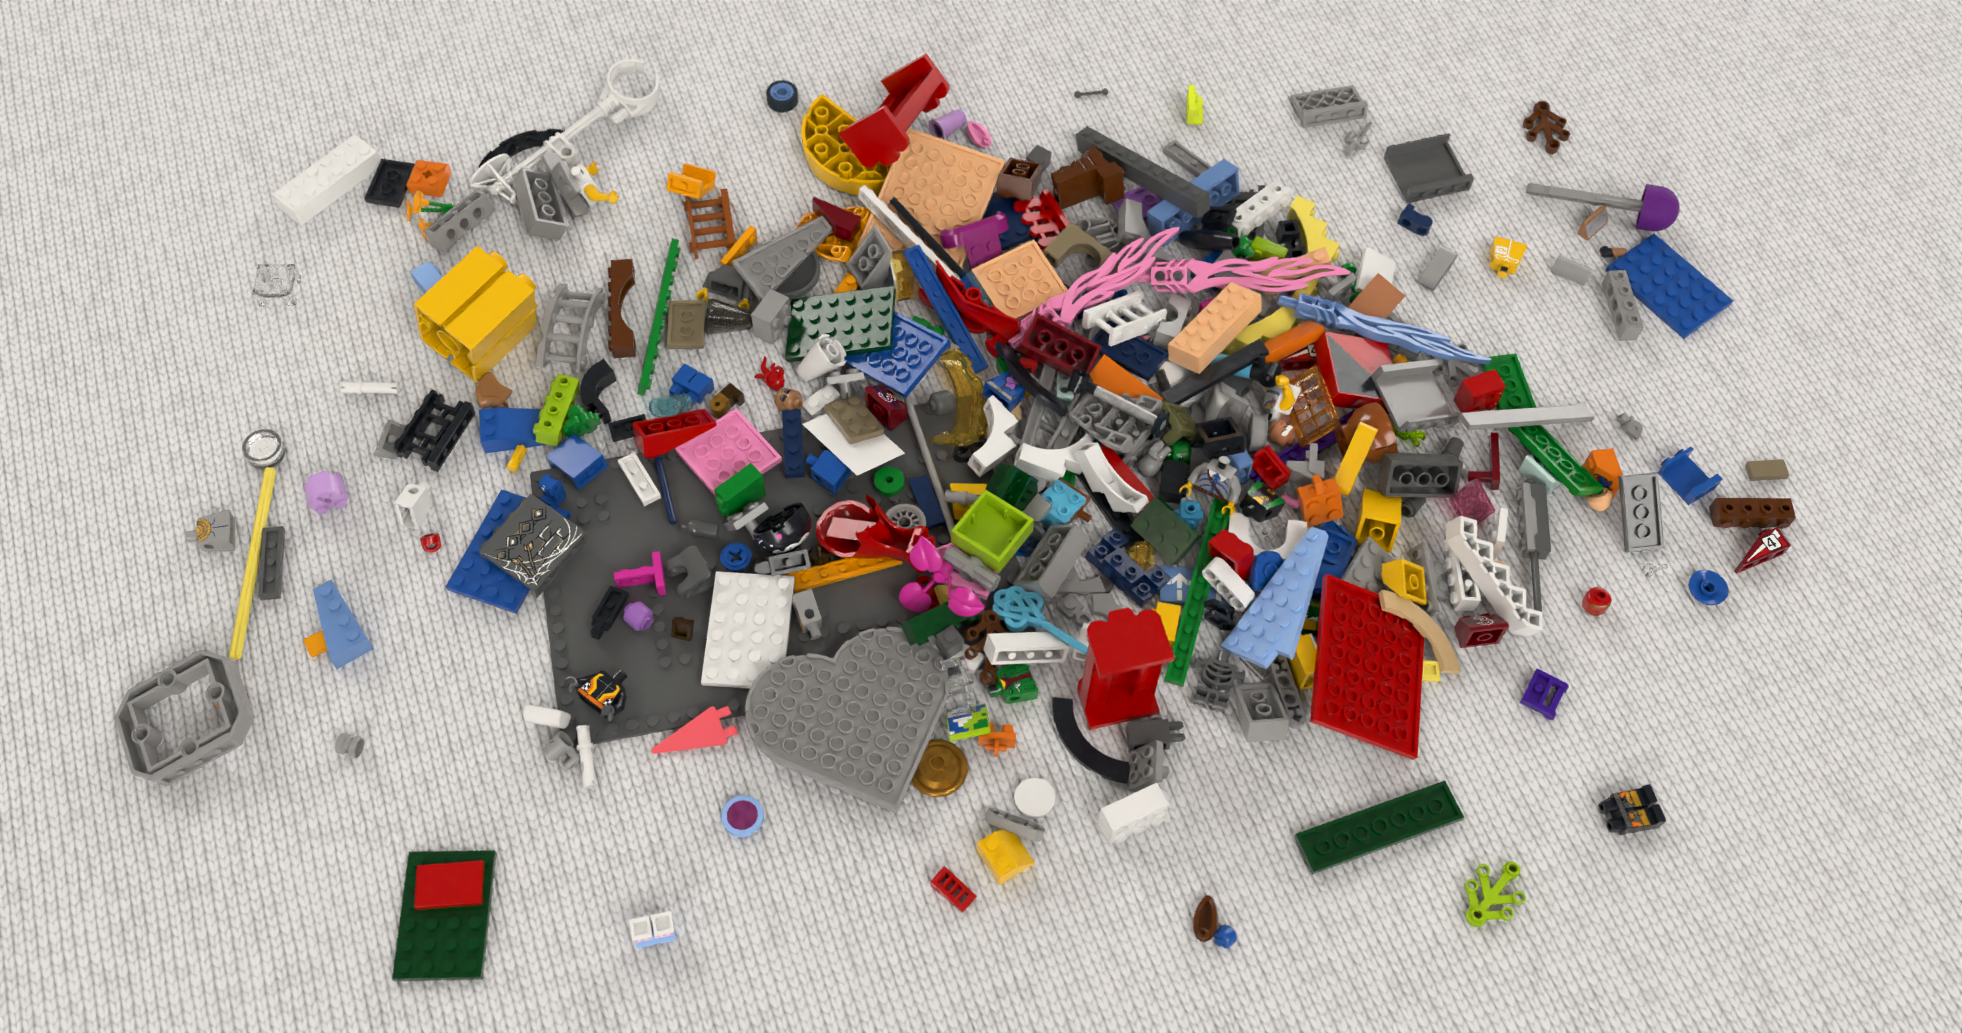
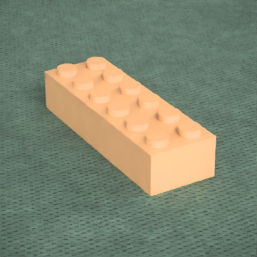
M1230 282L1168 344L1169 361L1200 374L1261 312V294Z

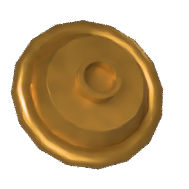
M943 739L930 740L911 781L913 787L922 794L931 797H946L956 792L965 783L968 774V762L963 751L952 742Z

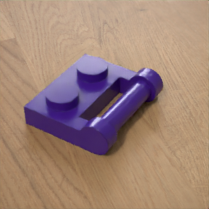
M1536 668L1520 703L1541 713L1546 719L1553 720L1556 716L1558 704L1563 694L1567 692L1569 685ZM1551 686H1553L1556 691L1547 707L1543 703Z

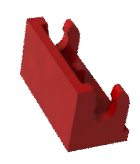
M1269 445L1253 454L1252 468L1270 490L1273 491L1289 481L1291 471Z

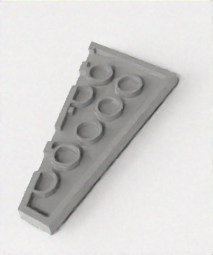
M821 216L734 260L733 266L758 299L762 301L770 289L775 291L832 233V227Z

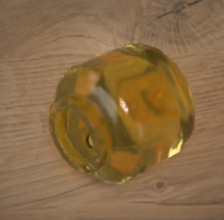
M1135 542V545L1130 547L1129 557L1145 571L1147 567L1154 565L1155 550L1148 542Z

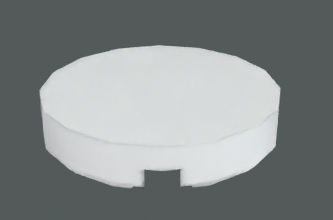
M1028 778L1017 786L1014 802L1015 807L1023 816L1031 819H1040L1045 817L1054 808L1055 791L1050 783L1044 779Z

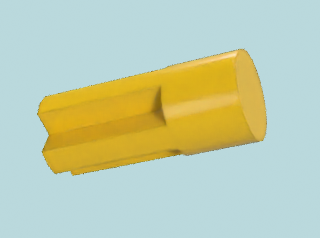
M524 445L516 446L506 465L509 471L517 472L528 450Z

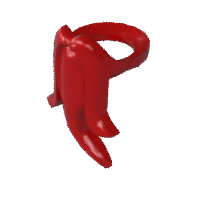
M764 356L761 364V371L764 375L756 374L754 378L762 379L768 387L778 391L784 387V369L780 366L775 367V363H773L770 367L771 370L766 367L767 358Z

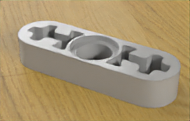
M988 808L985 817L987 823L1033 841L1042 840L1045 828L1041 825L996 808Z

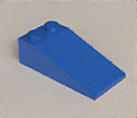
M498 407L479 410L480 440L485 454L515 450L517 445H524L525 448L546 445L536 442V434H533L535 423L540 421L539 413L541 409Z

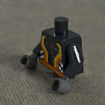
M618 669L612 676L602 670L599 673L577 679L571 676L565 678L563 686H569L567 691L572 693L574 689H577L579 699L608 721H612L613 716L625 709L627 696L625 688L621 683L628 676L621 669Z

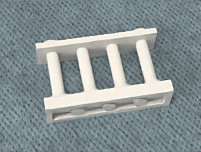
M1136 291L1084 310L1082 327L1086 330L1095 326L1100 327L1110 334L1108 345L1113 346L1158 329L1161 321L1166 322L1167 310L1162 309L1152 312L1141 304L1143 294ZM1139 311L1145 316L1140 318L1133 312ZM1126 316L1132 321L1127 323L1119 317ZM1112 321L1118 326L1113 328L1106 322Z

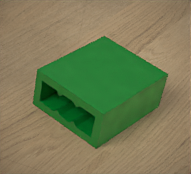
M752 463L714 489L716 496L714 499L718 506L717 511L722 517H729L734 513L738 514L744 511L742 508L750 502L754 503L766 495L763 475Z

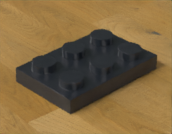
M381 159L364 197L365 202L400 208L408 189L406 184L415 164Z

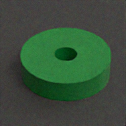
M895 467L881 468L874 476L876 491L888 497L899 494L904 488L903 473Z

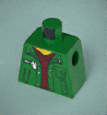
M1027 663L1010 664L996 672V684L987 686L990 697L1002 695L1005 704L1034 700L1038 697V688Z

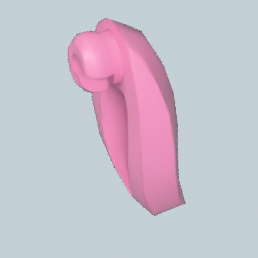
M972 121L967 123L966 131L974 144L981 148H987L992 144L991 137L984 126Z

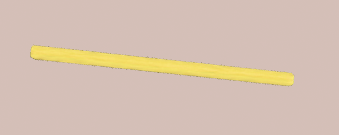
M266 467L264 469L229 651V657L233 660H239L242 657L261 556L263 528H266L276 476V470L273 467Z

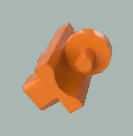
M989 723L991 733L979 735L978 746H986V750H993L994 757H998V751H1007V748H1015L1016 733H1014L1013 725L1004 724L1002 725V732H994V724Z

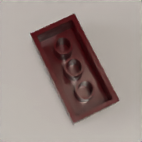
M1036 312L1031 318L1017 350L1071 378L1074 369L1090 373L1102 346Z

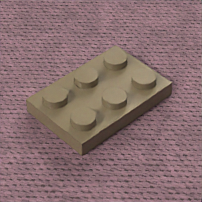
M706 300L669 301L668 349H704Z
M858 395L828 403L824 406V411L849 444L884 434V428Z

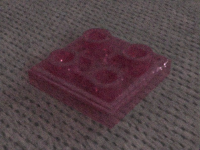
M1473 479L1449 498L1458 517L1463 516L1477 520V525L1496 511L1479 479Z

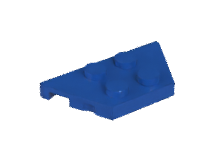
M1333 520L1325 522L1320 530L1326 531L1329 537L1320 567L1346 568L1358 540L1352 534H1349L1341 524L1338 526Z

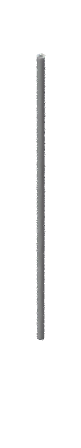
M909 394L907 398L903 397L951 536V530L955 527L948 504L944 501L945 495ZM983 612L977 614V615H978V618H979V621H980L981 614H982ZM986 628L983 630L984 636L986 635ZM1003 664L995 665L996 671L1004 668Z

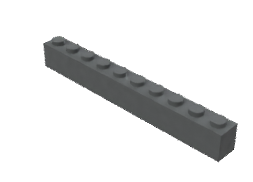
M1088 126L1075 134L1077 150L1084 154L1094 145L1098 151L1102 152L1105 160H1108L1109 163L1115 161L1119 167L1123 168L1125 178L1196 218H1200L1210 210V199L1207 191Z

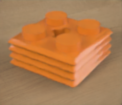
M416 160L406 184L409 193L415 194L418 190L423 192V195L442 197L452 174L450 165L440 162Z

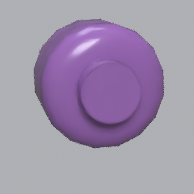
M642 602L629 603L624 609V621L635 631L647 630L654 621L653 612Z

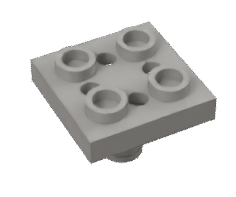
M847 369L844 374H841L840 371L828 372V376H824L825 384L837 383L840 385L841 400L852 397V381L865 379L864 372H859V369Z
M750 502L742 508L744 511L727 517L728 521L723 524L726 530H738L745 525L752 538L755 539L753 530L758 526L755 518L769 509L765 502Z
M1155 740L1130 751L1129 790L1137 792L1152 784L1162 782V779L1168 777L1169 768L1163 766V742Z

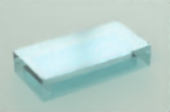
M971 270L966 273L972 285L981 290L983 302L991 306V299L973 271Z

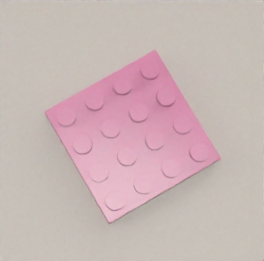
M737 408L715 421L716 427L675 448L676 453L714 496L715 488L748 464L752 463L761 474H764L782 461V457Z

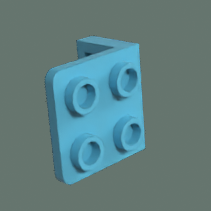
M1055 480L1042 494L1053 508L1041 522L1047 526L1069 524V520L1086 503V498L1062 481Z

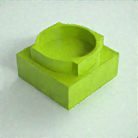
M985 489L951 530V543L971 556L979 558L988 568H992L1000 573L1033 532L1034 519Z

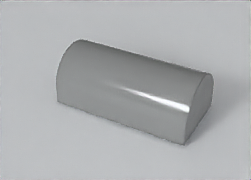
M1559 255L1551 272L1585 285L1592 268Z

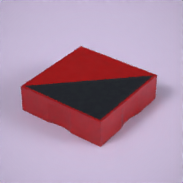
M1324 332L1314 343V349L1322 374V386L1326 404L1343 408H1360L1365 404L1377 402L1389 414L1371 377L1381 365L1392 364L1388 343Z

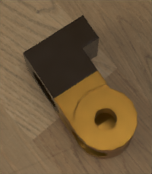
M729 383L710 401L709 406L712 416L720 419L735 404L741 406L745 403L744 394L733 384Z

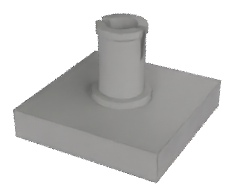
M1351 273L1338 284H1335L1329 277H1321L1318 283L1327 291L1324 299L1338 302L1346 296L1357 277Z

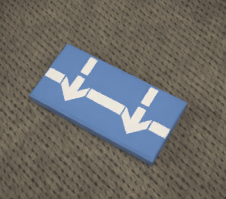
M1160 566L1171 579L1169 583L1159 590V602L1185 605L1195 568ZM1211 585L1207 600L1217 599L1231 606Z

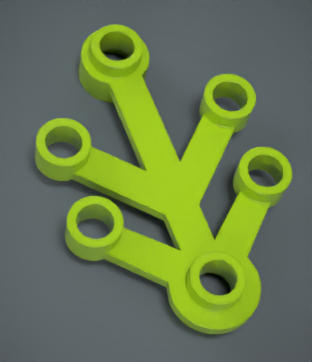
M1513 861L1505 863L1501 869L1502 876L1492 889L1488 879L1490 873L1489 866L1480 864L1476 868V874L1479 877L1483 901L1480 905L1476 895V890L1479 886L1478 882L1474 879H1468L1465 882L1464 889L1467 892L1470 905L1465 916L1470 925L1481 927L1487 920L1502 919L1510 921L1514 917V910L1508 906L1504 907L1501 911H1487L1490 905L1515 904L1520 906L1525 902L1526 896L1521 891H1516L1513 895H1499L1509 880H1515L1519 876L1521 869L1517 863ZM1509 867H1513L1515 872L1510 871ZM1480 868L1485 869L1486 874L1481 873ZM1468 883L1473 884L1474 889H1470ZM1515 896H1520L1522 901H1518ZM1504 911H1508L1510 917L1505 916ZM1475 912L1480 915V919L1474 916Z

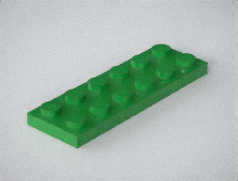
M1542 425L1507 427L1508 431L1514 434L1520 443L1526 446L1532 452V455L1538 458L1544 464V467L1556 476V479L1569 489L1572 495L1579 497L1601 493L1604 487Z

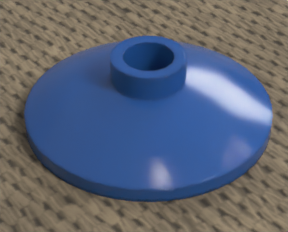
M1700 570L1695 572L1689 579L1688 586L1692 596L1703 604L1718 605L1728 596V585L1723 577L1716 572Z

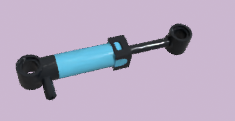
M1220 353L1207 367L1229 355ZM1260 353L1258 354V362L1235 373L1234 376L1258 381L1262 386L1272 388L1276 385L1275 377L1282 374V368L1274 362L1265 364V354Z

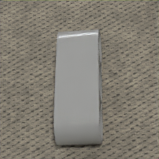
M1441 246L1422 272L1418 283L1434 291L1455 262L1458 254Z

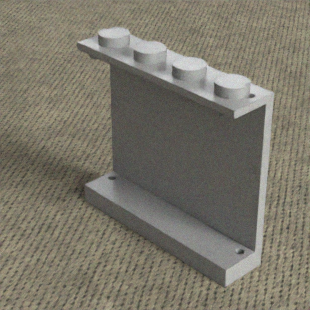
M1437 359L1381 365L1371 375L1398 432H1413L1418 429L1427 430L1431 427L1440 428L1445 425L1454 426L1459 423L1461 413H1451L1431 374L1439 366Z

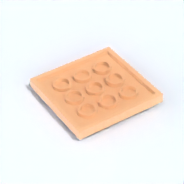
M1035 240L971 269L974 278L992 306L994 305L1006 315L1018 320L1033 313V308L1039 309L1042 302L1043 305L1046 304L1049 297L1052 298L1068 291Z

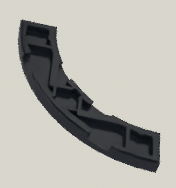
M531 130L512 136L501 142L496 149L487 153L478 167L480 168L488 160L500 154H507L511 158L523 150L544 146L543 142L549 141V137H554L556 132L562 133L565 130Z
M998 340L995 344L996 351L1000 359L1005 360L1007 363L1006 368L1011 375L1033 397H1040L1046 402L1045 406L1065 417L1068 413L1066 402L1039 384L1020 363L1014 349Z
M1053 697L1052 712L1054 724L1060 740L1071 756L1089 771L1091 770L1105 779L1127 784L1129 762L1111 758L1093 747L1078 728L1073 712V699Z

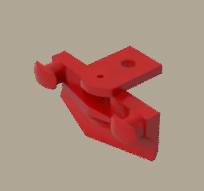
M936 260L935 273L969 333L984 334L989 332V335L992 334L993 338L991 340L986 338L985 347L995 358L999 357L995 344L999 340L1010 346L1008 340L1020 333V321L1006 315L994 305L989 306L986 302L984 303L981 300L982 293L980 289L976 287L965 289V284L953 275L949 277L938 260ZM919 288L918 295L921 302L925 306L934 309L923 289Z

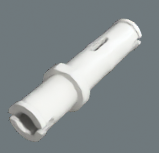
M341 381L340 386L346 387L340 388L341 393L363 395L364 393L399 394L400 389H394V387H400L399 382Z
M581 725L576 727L578 745L576 747L580 755L583 789H592L596 787L592 756L594 746L591 743L590 726Z

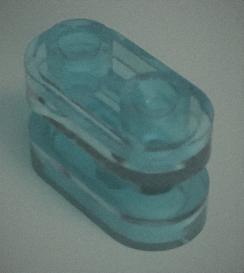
M684 393L666 395L653 399L649 403V411L654 417L675 416L688 412L692 408L690 396Z

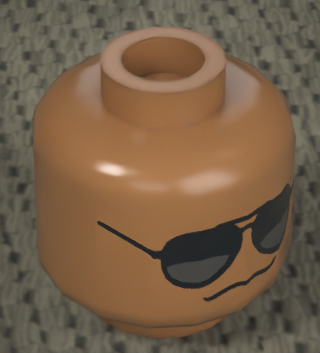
M783 388L775 395L774 402L779 411L798 410L803 406L802 396L799 391Z

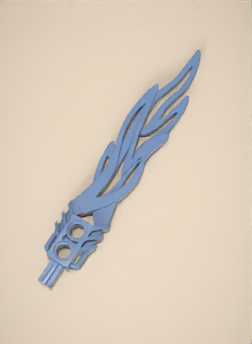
M1300 293L1299 298L1295 299L1280 295L1278 305L1295 309L1293 317L1306 321L1309 320L1333 330L1338 328L1352 330L1371 340L1395 344L1416 354L1420 351L1446 360L1456 358L1477 364H1490L1491 358L1451 344V339L1442 334L1410 324L1367 316L1347 308L1339 302H1333L1318 296L1314 297Z

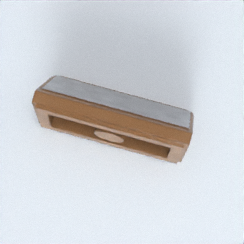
M1604 204L1583 221L1578 230V235L1587 241L1608 223L1606 206Z

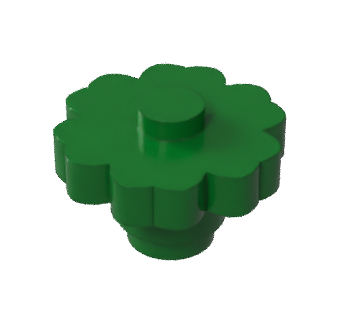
M576 405L568 409L569 420L565 422L566 424L562 426L566 437H570L573 434L582 437L584 434H590L596 430L601 421L598 413L586 412L581 405Z

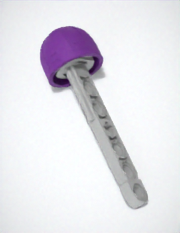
M1528 183L1526 193L1530 195L1598 206L1604 204L1610 208L1638 212L1636 229L1646 231H1661L1668 228L1675 222L1680 210L1679 200L1674 192L1666 187L1646 184L1641 200Z

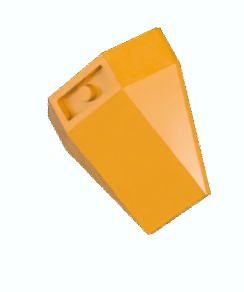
M842 208L861 216L860 230L852 242L842 240L831 233L814 250L815 253L826 260L848 262L857 249L858 242L870 217L871 211L868 208ZM814 212L806 213L795 229L819 217Z

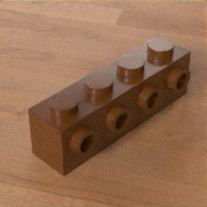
M1715 498L1709 506L1713 527H1759L1761 529L1778 527L1779 529L1789 527L1796 519L1791 498Z

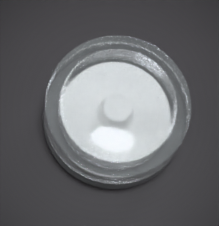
M261 429L251 433L246 437L242 445L244 456L253 467L258 469L276 466L282 461L286 453L285 445L280 436L275 431L269 429Z

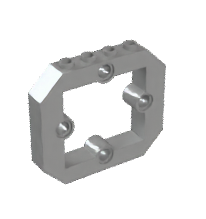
M203 650L192 653L189 657L174 663L171 667L154 674L153 677L127 690L114 717L131 774L165 786L173 784L241 746L255 718L237 664L225 656ZM209 674L212 684L206 689L205 696L208 701L220 707L226 725L200 740L192 737L185 739L181 743L178 752L160 761L156 747L162 741V733L148 725L144 710L172 694L178 695L183 693L188 685Z

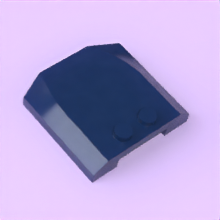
M995 192L990 199L983 219L996 215L997 211L1006 214L1009 229L998 234L1002 251L1030 240L1038 242L1039 237H1032L1029 234L1032 225H1026L1021 222L1024 213L1016 212L1013 209L1014 203L1018 198H1004Z

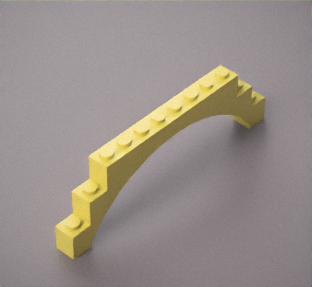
M1297 195L1289 208L1287 218L1290 220L1296 219L1300 232L1299 236L1306 254L1325 247L1331 263L1333 260L1337 261L1340 255V251H1338L1340 243L1326 238L1328 223L1314 218L1316 203ZM1320 278L1305 282L1308 286L1296 290L1291 298L1298 299L1300 293L1316 297L1319 291L1318 286L1320 284L1318 281ZM1282 306L1272 315L1246 326L1221 353L1231 355L1234 350L1238 351L1259 338L1265 343L1296 326L1297 322L1301 323L1302 319L1293 317L1295 309Z

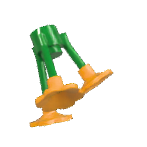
M417 190L413 197V207L409 199H407V219L410 221L412 214H419L420 212H440V215L443 216L455 205L423 199V192ZM431 205V206H437V207H440V208H422V207H423V206ZM418 218L419 229L423 237L428 239L423 230L429 227L432 222L426 224L424 219Z

